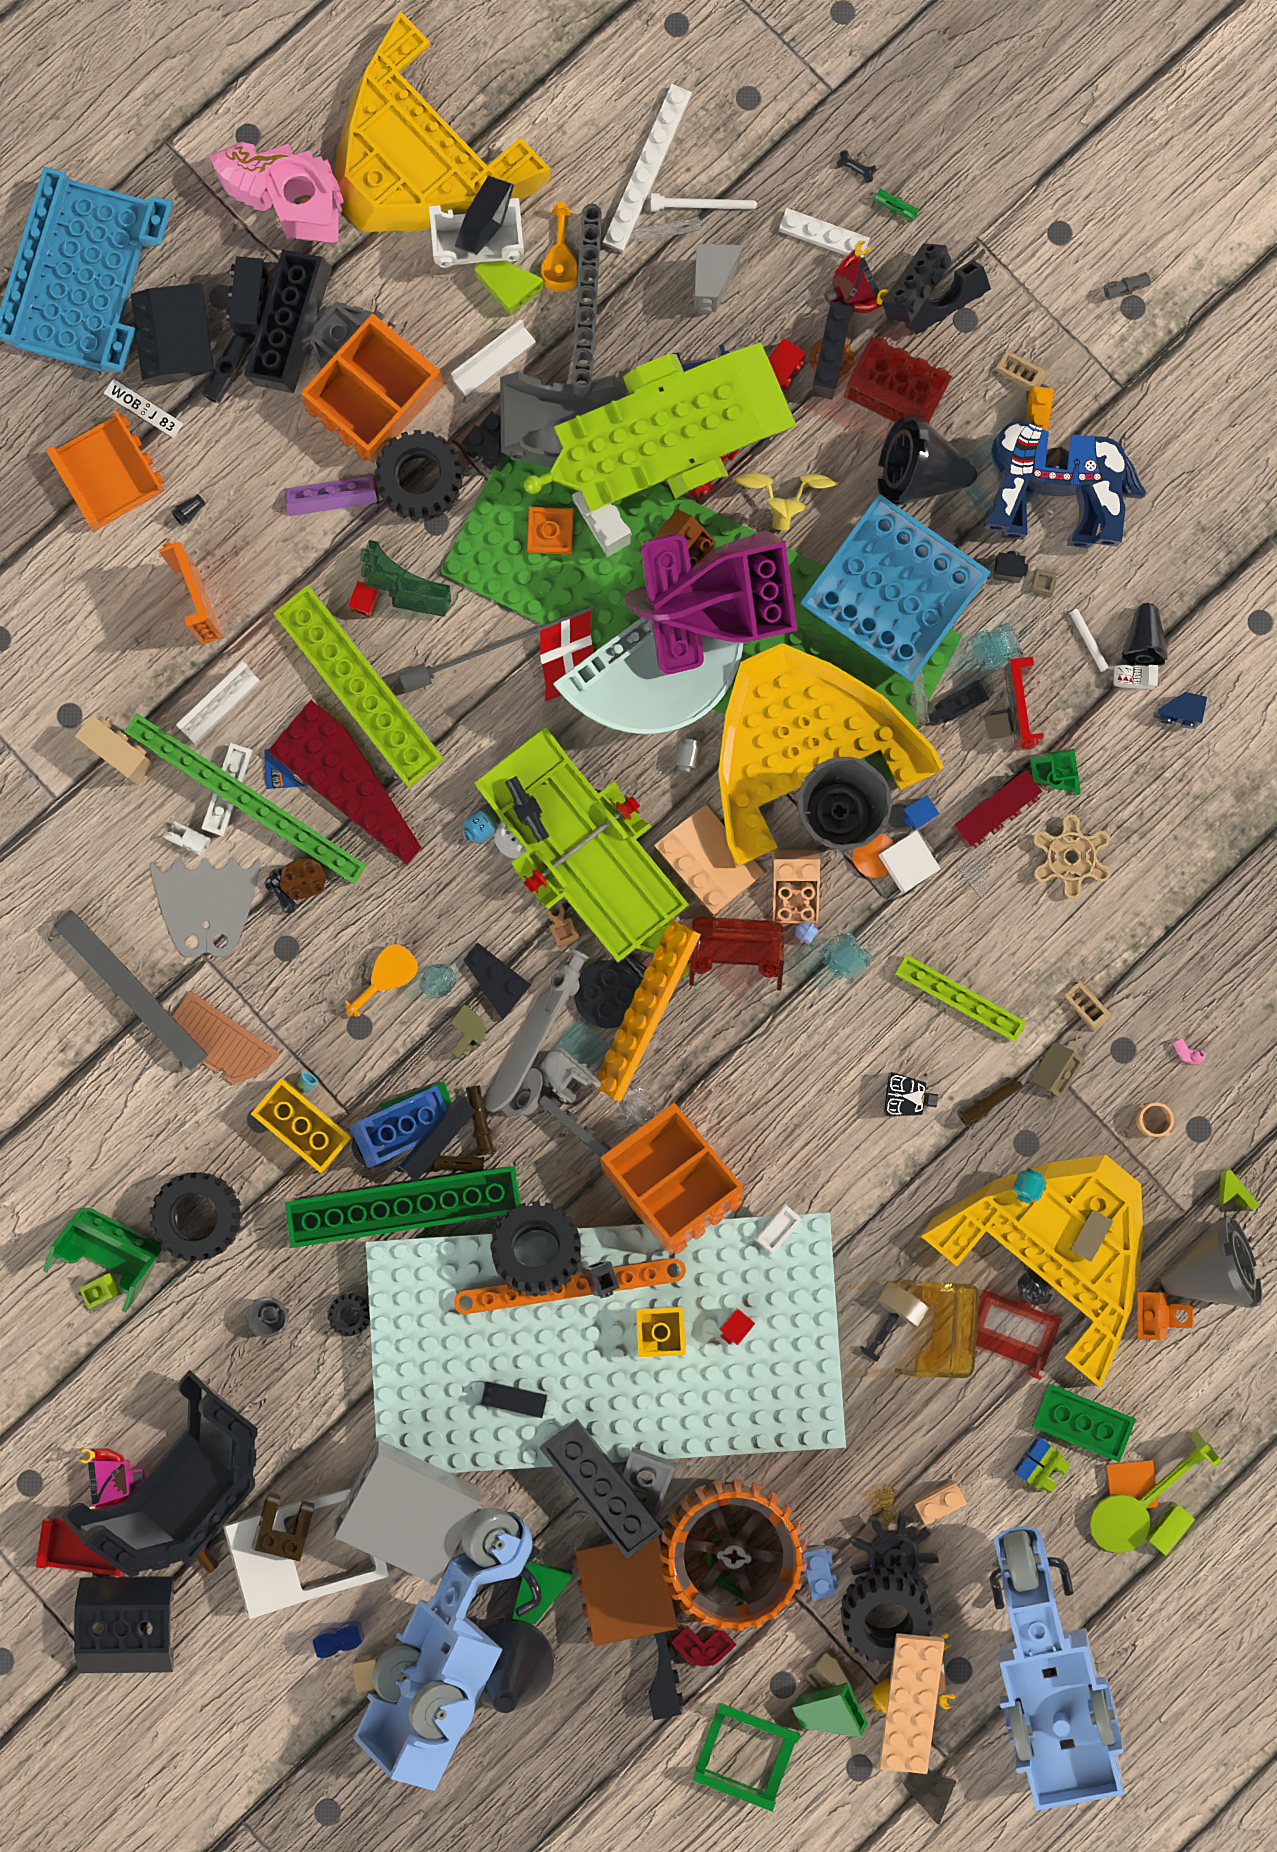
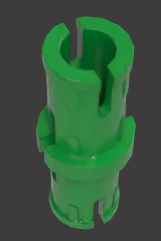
M881 188L874 198V202L890 209V212L893 214L897 213L909 219L911 222L914 221L919 212L918 208L902 201L903 198L899 196L896 198Z

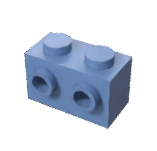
M823 1544L807 1548V1551L802 1552V1559L807 1560L805 1573L812 1600L835 1596L834 1589L838 1588L836 1575L831 1574L829 1565H833L830 1550L826 1551Z

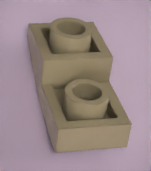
M886 1281L876 1298L888 1311L897 1313L913 1327L919 1326L929 1308L912 1294L891 1281Z

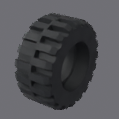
M414 430V434L408 435L407 431L401 433L402 437L398 440L396 437L389 440L390 445L388 447L384 445L381 450L382 456L377 458L375 478L383 501L387 503L388 508L392 512L396 511L398 516L404 519L408 516L411 521H418V518L429 521L431 520L430 516L436 515L438 518L443 515V510L447 509L449 511L453 507L452 502L454 500L457 501L460 496L459 490L462 489L463 481L458 455H456L451 444H447L446 440L441 436L435 437L433 432L427 431L426 434H422L421 430ZM416 458L429 459L435 462L440 470V479L437 485L430 491L422 494L409 493L403 490L398 482V473L402 466Z
M191 1172L172 1178L169 1183H165L160 1188V1193L156 1194L153 1199L155 1202L154 1206L150 1208V1214H152L150 1227L154 1228L155 1234L153 1236L155 1240H159L162 1244L160 1247L164 1251H169L171 1256L184 1259V1261L206 1260L223 1253L229 1245L233 1244L236 1240V1234L241 1229L240 1219H242V1212H240L239 1207L241 1203L235 1196V1190L229 1187L225 1180L210 1173ZM195 1194L209 1198L216 1207L218 1217L213 1231L207 1236L198 1239L185 1236L179 1230L175 1219L179 1203L184 1198Z
M532 1201V1206H526V1203L519 1204L518 1210L515 1211L511 1208L507 1211L506 1218L501 1217L497 1222L498 1228H494L492 1233L491 1253L496 1272L502 1277L503 1282L507 1286L511 1285L513 1290L518 1293L522 1290L526 1292V1295L533 1296L534 1292H539L540 1296L547 1295L546 1291L552 1290L556 1292L560 1290L559 1286L561 1284L567 1285L571 1281L570 1276L576 1274L578 1270L577 1265L581 1260V1244L578 1229L574 1226L572 1218L565 1215L564 1210L559 1207L554 1209L553 1204L547 1202L545 1206H541L539 1201ZM535 1230L545 1231L553 1235L558 1243V1253L550 1263L541 1267H528L518 1262L514 1254V1246L522 1235Z
M880 1568L878 1572H874L872 1569L866 1572V1576H858L855 1579V1585L851 1583L847 1587V1594L843 1595L841 1601V1618L844 1635L847 1637L850 1647L855 1648V1652L858 1655L863 1656L865 1654L866 1660L871 1662L879 1660V1664H887V1661H893L896 1633L930 1637L929 1632L933 1628V1616L926 1590H923L922 1584L918 1580H914L911 1574L905 1572L903 1575L900 1569L895 1568L892 1571H887V1568ZM884 1603L898 1604L908 1611L905 1619L900 1624L891 1628H877L865 1620L866 1615L871 1609Z

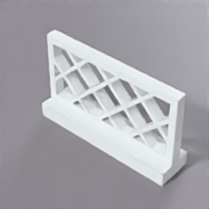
M242 661L176 725L197 744L261 681Z

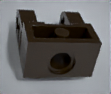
M268 1492L251 1548L254 1551L300 1562L315 1504L302 1500L293 1533L277 1531L272 1528L280 1502V1494Z

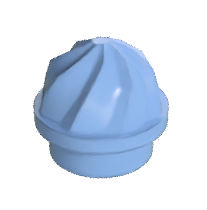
M804 921L796 926L795 936L801 943L805 942L809 945L819 929L815 928L813 923Z

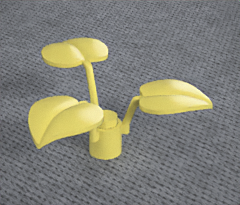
M745 473L732 479V482L736 481L746 487H764L768 490L769 499L767 504L771 507L770 513H773L772 528L777 530L790 529L791 516L805 509V504L799 502L805 487L827 488L835 485L838 486V482L824 475L805 474L800 477L802 484L795 499L783 500L773 498L770 485L773 483V479L766 475Z

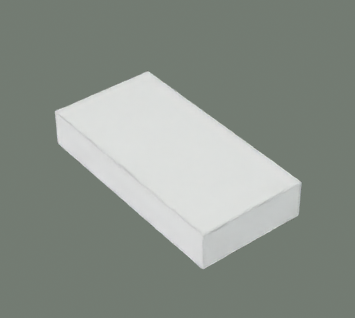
M785 1204L755 1240L773 1255L803 1219Z

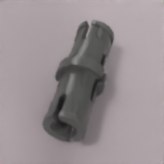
M1147 272L1130 278L1124 277L1117 283L1104 286V294L1107 300L1125 294L1130 295L1133 291L1150 286L1151 280Z

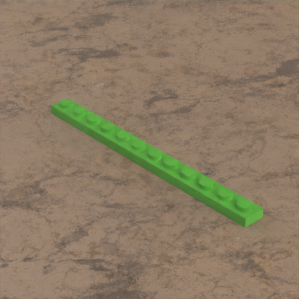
M136 713L124 730L126 735L353 885L367 867L366 864Z

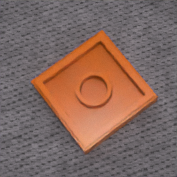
M529 507L527 553L572 555L574 509Z
M1152 1459L1105 1464L1109 1495L1126 1494L1140 1499L1156 1485ZM1156 1498L1146 1509L1158 1507V1499Z

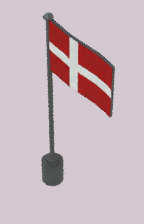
M589 605L588 608L431 669L430 665L425 666L424 663L398 672L406 693H410L432 684L431 679L435 678L433 673L540 632V657L545 679L544 702L562 696L553 683L594 653L591 640V613L594 612L595 608L593 605Z

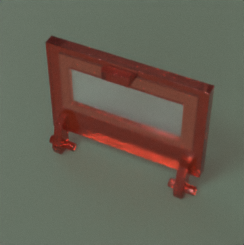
M983 1290L965 1339L970 1345L969 1347L964 1346L963 1350L977 1355L978 1351L974 1350L975 1346L987 1349L1033 1367V1372L1028 1371L1027 1375L1041 1380L1042 1375H1039V1371L1044 1370L1062 1319L1033 1309L1031 1304L1021 1300L1015 1302Z

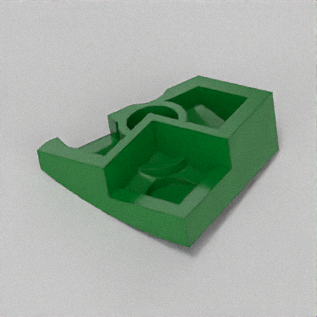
M1074 749L1029 755L1031 774L1036 783L1047 784L1058 790L1063 789L1073 792L1074 795H1081Z

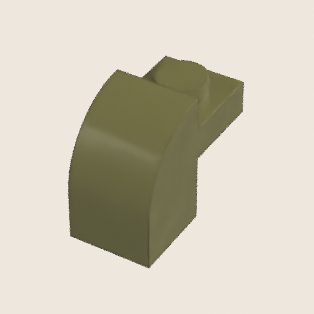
M464 1004L451 1022V1024L465 1033L452 1051L458 1058L469 1055L474 1048L472 1045L473 1041L482 1046L486 1036L483 1020Z

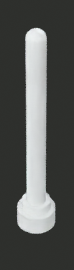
M651 193L650 210L660 212V209H664V207L755 209L757 202L754 200L665 198V196H660V193Z

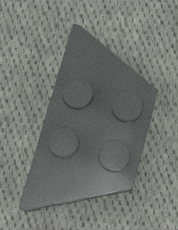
M335 302L316 323L310 340L321 370L372 313L380 320L384 318V315L379 311L375 313L364 310L361 307H350L347 304Z

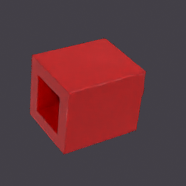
M364 580L363 583L357 581L348 605L350 611L372 618L381 594L377 585L367 580Z
M736 1307L720 1326L719 1330L722 1332L720 1337L729 1345L733 1342L738 1345L756 1323Z

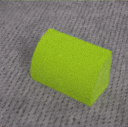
M1172 1502L1151 1528L1146 1540L1167 1556L1194 1523L1195 1519L1177 1503Z

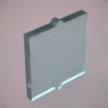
M579 1019L569 1031H565V1036L555 1047L563 1048L579 1064H587L586 1067L589 1069L596 1061L600 1060L599 1057L608 1048L609 1044Z

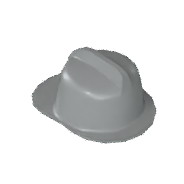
M536 1068L529 1069L515 1096L502 1108L507 1116H527L538 1108L542 1087V1075Z

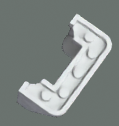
M519 198L510 199L502 227L478 255L455 247L465 214L453 215L452 210H448L447 214L441 211L440 205L429 206L434 262L440 267L448 268L457 264L499 260L517 261L524 255Z

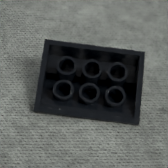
M203 284L157 287L131 293L142 381L157 387L214 371Z

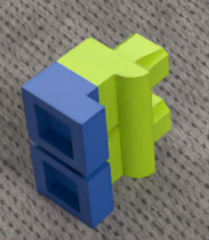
M1037 1435L1026 1453L1041 1463L1042 1466L1026 1455H1023L1012 1472L1038 1490L1041 1488L1052 1493L1058 1483L1051 1479L1049 1475L1054 1469L1064 1475L1070 1468V1465L1062 1458L1063 1455Z

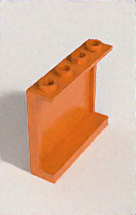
M117 410L113 411L115 416L57 449L51 446L46 449L47 454L94 532L164 492L161 486L164 483L158 471H152L150 467L153 464L147 452L142 454L139 448L142 443L136 433L131 435L128 427L131 426L124 414L120 416Z
M171 541L164 544L163 548L158 549L159 553L175 574L183 573L197 610L196 614L184 618L187 627L201 645L223 638L196 563L181 542Z

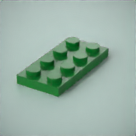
M1048 1383L1032 1427L1120 1462L1136 1418Z

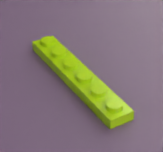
M907 954L894 974L1013 1042H1016L1026 1024V1021Z

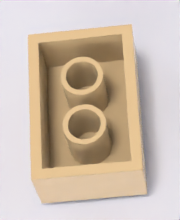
M91 715L74 737L137 785L154 764L149 760L151 755L137 744L134 747L131 746L133 741L121 731L117 730L114 733L113 731L116 728L100 716L96 719Z

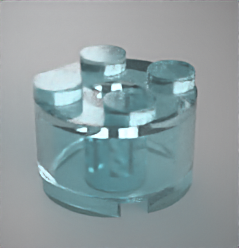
M1009 623L1002 624L996 628L997 630L989 633L988 630H984L975 635L976 640L972 642L971 647L981 671H984L985 667L988 671L1005 667L1013 657L1021 658L1023 656V651L1014 628L1010 627Z
M850 932L845 934L838 933L819 951V956L822 954L825 956L823 960L825 966L839 980L843 977L847 979L845 982L847 985H851L870 967V960L872 959L871 954L866 949H861L856 944L857 940Z

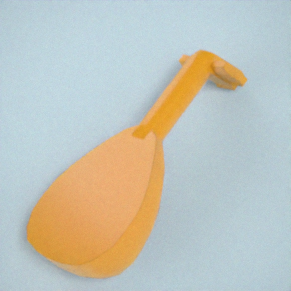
M558 202L557 205H554L551 216H557L556 243L548 251L541 264L540 277L547 290L565 292L573 290L577 286L578 262L572 250L565 244L566 216L571 217L569 207H565V202Z
M398 944L386 947L379 954L375 962L371 985L351 1004L347 1000L345 1001L346 1013L350 1017L355 1016L357 1018L361 1015L358 1009L377 991L391 990L408 984L416 976L419 969L414 956L406 948Z

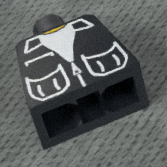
M893 1072L888 1073L883 1116L923 1115L924 1106L937 1107L938 1094L926 1093V1082Z

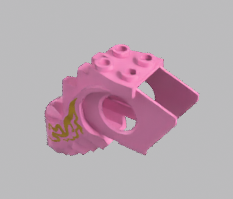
M243 141L216 153L208 154L217 177L228 195L234 196L236 201H242L245 205H253L256 210L266 211L274 206L287 240L294 238L330 244L339 242V212L342 211L340 204L344 203L327 159L323 161L321 156L313 158L310 150L293 155L289 144L256 154L255 146ZM300 196H311L305 203H293Z

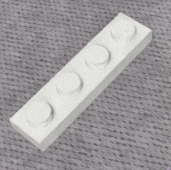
M786 208L779 227V232L846 256L852 250H855V245L858 241H866L861 246V250L864 251L870 240L869 237Z
M230 743L222 770L243 782L253 750ZM213 793L201 829L224 837L234 805Z

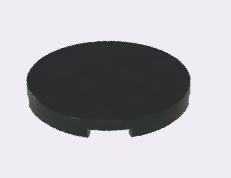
M613 960L595 962L586 967L580 974L578 979L579 989L574 995L575 1005L580 1015L596 1027L606 1029L620 1027L624 1020L625 1012L629 1009L634 999L635 991L641 984L636 973L624 963H617V961Z

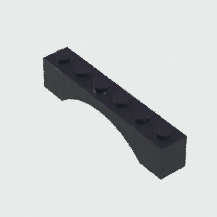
M669 1631L654 1634L659 1658L656 1676L649 1690L653 1720L681 1715V1707H685L682 1692L677 1693L676 1684L680 1683L677 1669H672L671 1660H675L672 1645H667L666 1637L670 1636Z

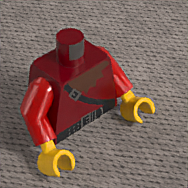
M858 241L855 245V250H852L842 260L834 272L832 281L834 289L824 293L829 305L831 302L836 303L840 301L843 305L852 306V312L868 314L882 306V301L889 293V290H879L865 258L860 256L861 254L867 255L871 251L870 247H867L864 251L861 250V246L866 241Z

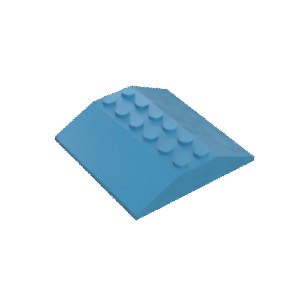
M879 494L803 598L800 605L912 683L991 572Z

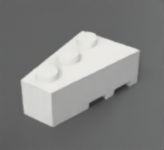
M577 491L572 494L575 505L607 557L630 544L632 533L627 524H624L620 518V513L614 504H609L590 513L582 493Z

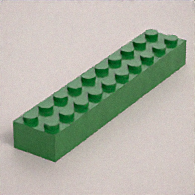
M516 1166L287 1201L285 1202L291 1248L507 1215V1211L511 1208L515 1211L519 1209L521 1197Z

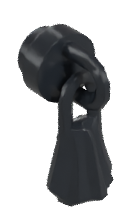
M274 869L269 873V877L265 881V887L268 891L275 892L284 914H292L298 905L281 888L280 875L282 869Z

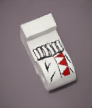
M1158 665L1114 666L1113 685L1153 690L1158 685Z

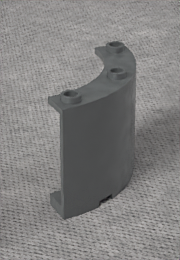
M520 371L500 377L501 452L510 456L513 460L553 467L562 451L554 427L572 420L578 415L581 416L605 406L613 400L617 401L626 397V386L614 378L593 382L591 393L586 397H579L572 391V384L552 383L551 386L541 384V380L525 375Z

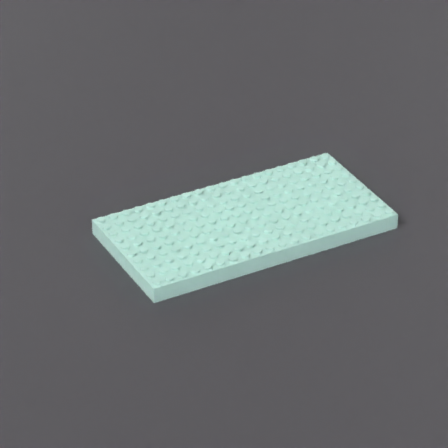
M830 1213L797 1214L803 1220L773 1255L759 1244L755 1238L774 1216L723 1219L715 1226L712 1224L705 1229L704 1235L699 1239L695 1240L693 1238L687 1242L688 1246L679 1254L674 1252L672 1255L666 1252L645 1224L577 1228L581 1244V1260L577 1265L578 1270L576 1273L583 1272L582 1268L601 1260L611 1261L613 1267L676 1258L684 1263L686 1268L685 1276L678 1282L614 1291L613 1295L606 1298L588 1295L472 1314H461L456 1310L454 1299L458 1293L464 1290L505 1284L502 1277L497 1274L491 1253L492 1233L367 1241L366 1253L376 1442L380 1439L449 1473L552 1467L553 1465L539 1447L576 1418L612 1463L627 1462L632 1447L665 1459L846 1448ZM540 1230L525 1233L517 1240L514 1246L516 1259L528 1267L544 1266L550 1263L558 1253L556 1238L550 1233ZM672 1263L668 1266L667 1272L670 1276L676 1277L680 1274L681 1268L678 1264ZM465 1295L460 1298L459 1303L463 1309H469L473 1301L471 1297ZM683 1306L686 1355L638 1357L636 1308ZM737 1307L756 1324L738 1345L734 1342L729 1345L720 1337L722 1332L719 1328ZM486 1380L548 1394L543 1418L481 1405Z

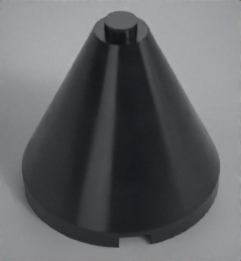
M905 414L904 417L907 418L904 420L897 419L889 430L878 463L879 467H884L883 479L878 478L877 484L879 494L896 506L966 488L976 481L977 470L975 466L922 417Z
M500 1618L478 1627L502 1648L501 1654L478 1701L501 1713H509L528 1706L539 1699L549 1687L554 1672L553 1650L546 1636L534 1625L519 1619L518 1622L504 1621V1618Z

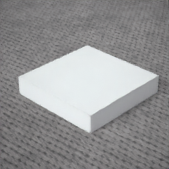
M918 831L911 833L878 854L901 893L908 891L940 870L939 865Z

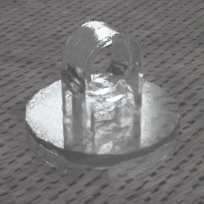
M634 1084L627 1088L621 1102H619V1106L613 1111V1123L616 1127L628 1128L633 1124L642 1127L657 1115L655 1105L650 1106L647 1101L649 1095L643 1089ZM625 1114L627 1119H619L618 1116Z

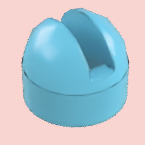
M303 1072L297 1081L298 1088L304 1089L303 1092H310L318 1083L316 1077L308 1072Z

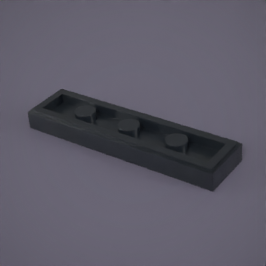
M458 1095L399 1167L417 1182L476 1110L463 1097Z

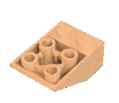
M773 850V923H801L804 921L818 923L820 887L819 850Z

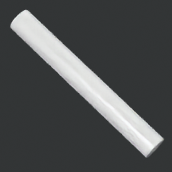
M1079 610L1071 611L1070 615L1100 671L1107 670L1109 667Z

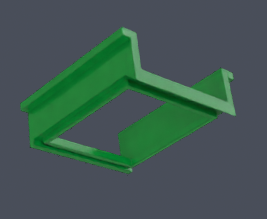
M719 1703L695 1767L693 1781L773 1812L776 1804L775 1798L794 1745L798 1743L801 1734L729 1705ZM724 1716L784 1738L765 1791L706 1768Z

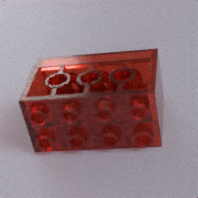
M871 337L847 383L843 397L893 422H896L897 419L904 420L907 418L904 417L905 414H913L922 417L930 424L947 391L952 376L943 368H934L928 365L929 363L923 358H914L908 355L906 350L888 345V342L882 338Z

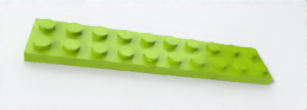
M309 585L273 613L408 788L413 787L445 761L444 757Z

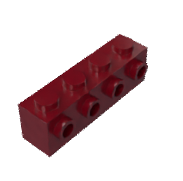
M1025 770L951 828L967 849L971 846H974L976 849L986 841L984 836L990 832L994 835L1004 827L1002 823L1009 818L1013 821L1021 815L1020 809L1026 804L1030 808L1040 800L1038 795L1043 791Z

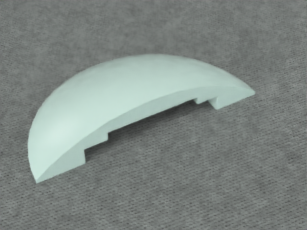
M641 617L567 672L553 685L576 709L602 725L635 734L670 732L695 722L707 714L721 700L732 684L738 670L743 642H728L701 634L704 654L703 664L695 669L665 674L658 667L651 620Z

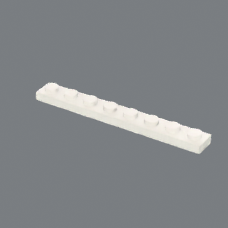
M671 84L603 240L604 246L624 253L691 99V91Z

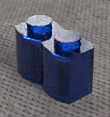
M350 1621L344 1623L338 1629L328 1628L322 1630L315 1636L312 1642L316 1656L318 1658H327L333 1656L339 1650L348 1651L361 1645L365 1636L361 1622Z

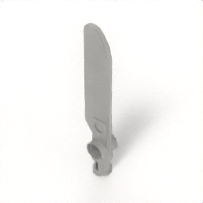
M571 948V954L565 965H562L560 969L555 970L549 978L550 990L537 999L484 1100V1107L488 1111L496 1112L502 1109L519 1090L568 997L575 995L579 989V971L584 962L589 958L585 954Z

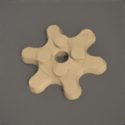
M1073 814L1067 815L1063 819V832L1059 836H1051L1044 831L1038 832L1034 836V844L1047 853V861L1043 865L1038 866L1034 871L1035 878L1039 882H1046L1052 877L1061 878L1065 885L1064 893L1069 899H1076L1080 896L1081 882L1084 878L1093 877L1099 882H1105L1111 875L1110 869L1097 860L1098 851L1106 847L1110 842L1109 835L1104 831L1096 832L1092 836L1083 835L1079 828L1080 820ZM1068 851H1074L1077 854V861L1073 864L1069 863L1065 858Z

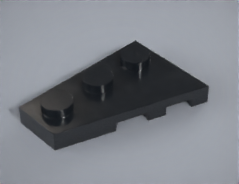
M478 942L464 959V962L497 1013L504 1020L531 987V984Z

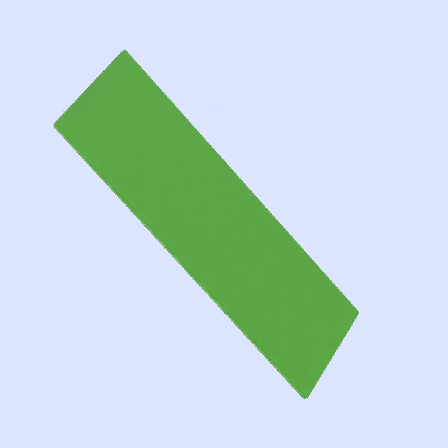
M510 459L501 472L493 469L441 568V573L542 625L593 605L595 610L591 613V640L593 650L597 651L641 618L625 605L624 596L631 590L646 586L640 547L644 541L654 538L676 509L692 515L715 540L716 544L709 553L719 546L756 534L757 532L684 496L675 499L670 489L656 484L612 503L618 509L620 518L624 524H627L632 535L629 545L607 557L573 501L572 494L576 493L577 490L552 481L543 485L538 493L530 494L524 488L525 479L531 475L540 477L550 473L552 467ZM529 507L574 509L572 555L527 553ZM786 547L797 631L743 642L740 662L783 643L835 665L882 694L916 728L961 638L960 633L950 629L911 683L800 605L826 567ZM738 670L725 695L712 708V710L724 716ZM880 751L861 759L880 772L888 784L892 775Z

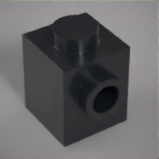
M1017 551L999 552L995 558L993 579L1020 583L1022 578L1027 576L1028 564L1025 563L1026 556L1020 555Z

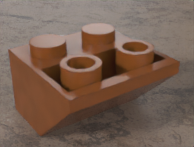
M678 509L673 512L654 536V538L674 533L682 535L687 541L691 570L716 544L715 540L692 515Z

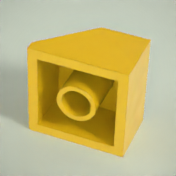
M683 1306L636 1308L638 1357L686 1355Z

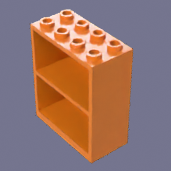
M372 313L301 392V396L303 398L302 403L306 407L305 410L313 418L318 416L323 421L322 425L331 433L335 431L340 436V441L347 447L352 445L357 450L355 453L363 461L366 462L368 459L374 463L382 454L381 450L384 445L388 447L390 445L389 440L393 437L397 438L444 383L441 371Z
M675 1103L671 1104L600 1157L602 1172L669 1255H672L674 1252L676 1254L682 1252L688 1246L687 1242L693 1238L695 1240L699 1239L704 1235L705 1229L711 1224L713 1226L717 1225L724 1219L723 1215L729 1210L733 1212L742 1205L743 1185Z

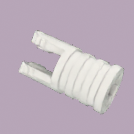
M174 821L172 828L182 834L183 837L167 832L164 838L189 851L191 850L193 853H197L199 856H203L210 844V838Z

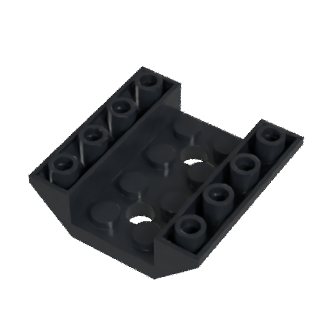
M174 1576L80 1577L74 1610V1656L79 1673L174 1672V1648H170L171 1602L174 1600ZM100 1622L104 1625V1634L97 1635L94 1633V1623ZM142 1622L151 1624V1634H143L141 1632L140 1625Z

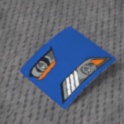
M268 749L264 750L267 789L308 786L267 752Z

